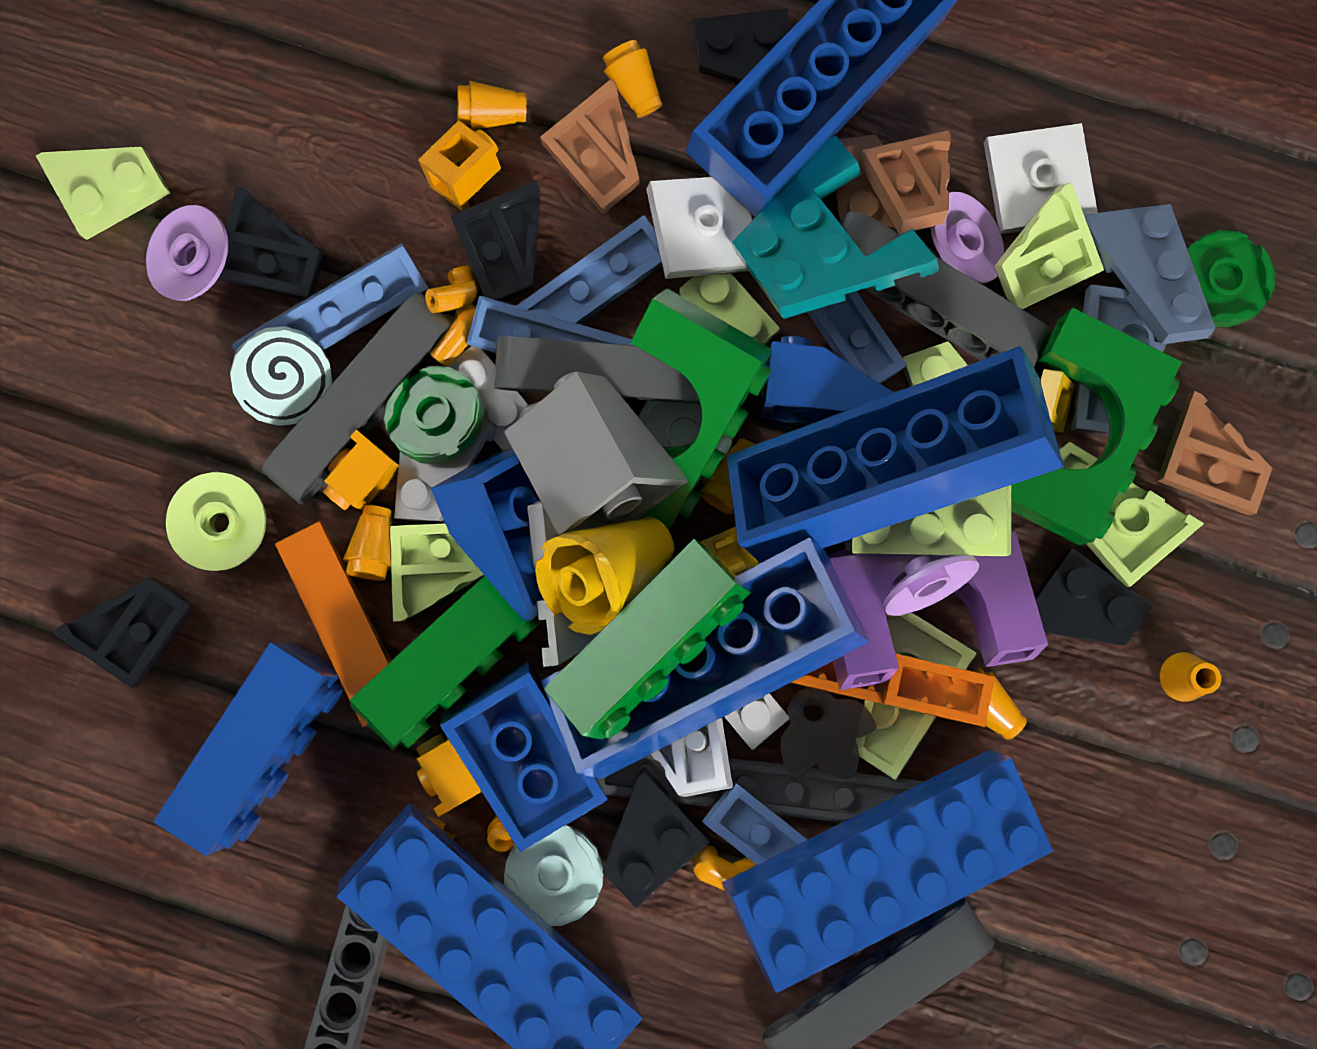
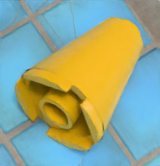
M645 517L558 534L544 542L541 549H545L543 558L536 561L535 573L539 591L547 607L555 616L562 612L573 622L567 627L574 632L587 635L601 632L672 558L674 543L671 533L659 520Z

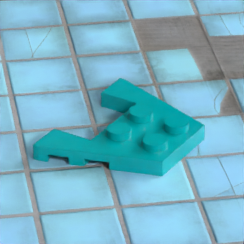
M836 135L821 147L732 241L736 254L783 319L845 301V294L871 286L876 291L895 286V279L918 272L922 278L939 271L937 258L913 229L905 232L870 255L865 256L821 199L861 175L858 162Z

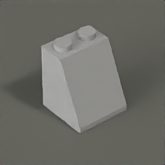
M576 371L561 377L554 385L555 390L540 402L533 403L523 409L519 414V420L504 431L558 534L639 519L688 482L682 470L604 376Z

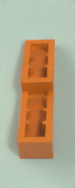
M319 521L275 543L350 700L385 668L392 659L365 610L367 605L352 577L346 574V566L322 521ZM356 713L362 727L366 726L365 721Z
M895 654L899 668L887 683L839 690L833 661L791 682L801 686L985 727L995 677Z

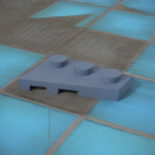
M1171 204L1084 214L1094 244L1100 252L1099 257L1107 273L1114 271L1129 291L1127 300L1160 344L1206 339L1212 334L1216 327Z
M1090 285L1085 289L1083 313L1161 352L1164 351L1166 344H1160L1127 300L1129 294L1127 289ZM1076 381L1071 431L1109 436V420L1104 405L1092 390Z

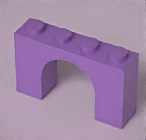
M1012 531L1011 555L974 556L979 563L978 571L966 584L954 592L965 603L971 614L985 667L1033 660L1048 645L1016 531ZM847 550L836 551L828 555L870 641L833 661L839 690L887 683L899 668L883 602L894 586L907 576L904 567L910 561L922 555L864 553L854 555L852 551ZM932 555V557L934 558V560H938V559L945 558V557H949V556H958V555Z

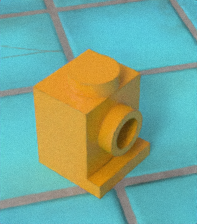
M459 120L418 159L430 187L461 211L470 207L468 200L501 169L496 156L498 147L484 131L478 129L474 132Z
M355 430L350 438L357 444L352 450L345 448L332 460L328 467L331 474L324 480L328 486L323 490V493L345 511L350 505L363 511V507L370 505L397 475L399 469L398 463L369 438Z
M442 733L416 748L420 755L417 760L422 767L417 771L418 778L425 791L431 797L437 794L442 802L433 808L438 817L481 792L449 740L446 741Z

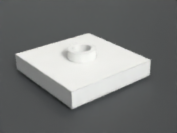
M1082 123L990 136L984 141L1000 234L1021 232L1056 187L1072 182L1083 214L1098 213Z
M713 177L650 181L646 190L665 279L749 271L736 254L732 241L752 221L751 213Z

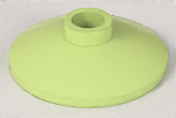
M221 472L205 473L183 484L171 499L166 514V532L174 551L188 564L209 571L228 570L244 563L258 549L266 529L265 508L255 489L243 479ZM225 514L229 519V525L223 532H218L215 529L214 522L219 515Z

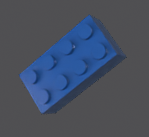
M270 642L153 822L204 856H208L223 848L230 849L238 840L245 842L261 819V816L256 812L266 797L269 799L274 798L286 782L289 773L285 772L284 768L294 754L297 756L302 755L312 742L316 731L311 727L321 711L326 714L329 713L341 697L344 689L339 686L341 681L334 666L298 643Z

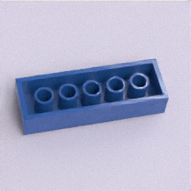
M819 0L693 130L685 152L756 217L821 147L839 132L944 21L958 0Z
M1021 346L727 455L738 544L759 563L774 557L809 537L821 548H825L1064 467L1040 378Z
M809 537L736 576L751 592L742 601L744 607L740 614L727 625H718L704 639L706 642L705 647L693 660L685 664L680 662L666 676L668 683L664 689L654 698L648 701L642 700L628 714L630 716L628 724L615 736L602 740L582 736L546 693L576 774L603 779L869 643L870 641L826 551ZM562 670L541 680L543 687L545 688Z
M987 750L721 884L764 977L775 993H778L1053 852V849L1012 758L992 750Z
M411 803L408 804L339 880L338 899L513 1049H617L643 1019L634 999Z

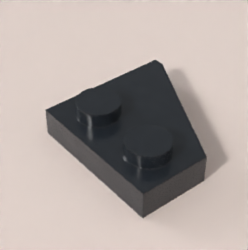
M788 8L693 19L698 71L718 79H731L738 85L790 31Z

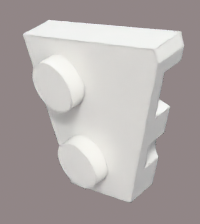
M722 718L651 754L654 760L661 763L665 769V776L679 796L688 797L733 788Z

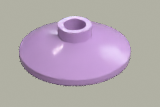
M950 192L949 210L945 223L930 227L934 245L944 262L980 284L988 283L998 276L994 265L1005 253L999 228L991 214L978 200L962 192Z
M187 205L172 211L158 224L151 236L146 253L148 278L158 293L172 300L187 301L202 295L216 282L224 268L228 254V236L223 222L214 212L205 207Z
M932 555L919 556L904 567L907 576L890 591L883 602V608L888 615L897 616L930 606L966 584L978 571L979 563L974 556L969 555L949 556L934 560Z

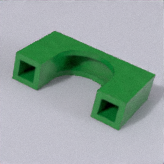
M665 289L652 299L630 343L684 375L696 390L701 403L702 423L697 438L681 446H662L682 470L688 482L644 514L646 517L659 520L670 530L680 516L688 520L698 505L703 494L696 491V488L703 476L711 480L721 464L725 453L719 451L718 448L724 437L727 435L733 439L744 423L749 412L741 407L749 392L758 396L773 369L766 366L765 363L773 349L673 291Z
M1072 307L1058 319L1037 362L1055 371L1064 372L1067 377L1083 384L1097 395L1105 407L1109 420L1108 441L1101 456L1088 468L1078 470L1060 468L1012 484L1011 511L1077 545L1094 542L1096 538L1102 539L1109 530L1115 513L1110 511V508L1117 494H1124L1135 477L1137 469L1131 465L1139 449L1145 450L1157 432L1158 424L1153 422L1160 406L1165 407L1172 400L1179 387L1180 380L1175 378L1182 361Z

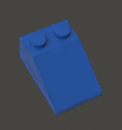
M785 336L781 338V342L772 341L770 346L773 351L765 365L773 370L761 390L758 418L813 424L894 392L824 347L811 346L812 341L810 339L798 336Z
M511 448L487 456L431 487V491L450 536L522 620L527 621L532 620L538 615L537 601L544 600L538 588L535 568L533 566L528 506L540 501L515 451Z
M529 660L458 701L447 712L443 710L440 723L442 730L520 852L608 800L597 778L576 774L541 679Z

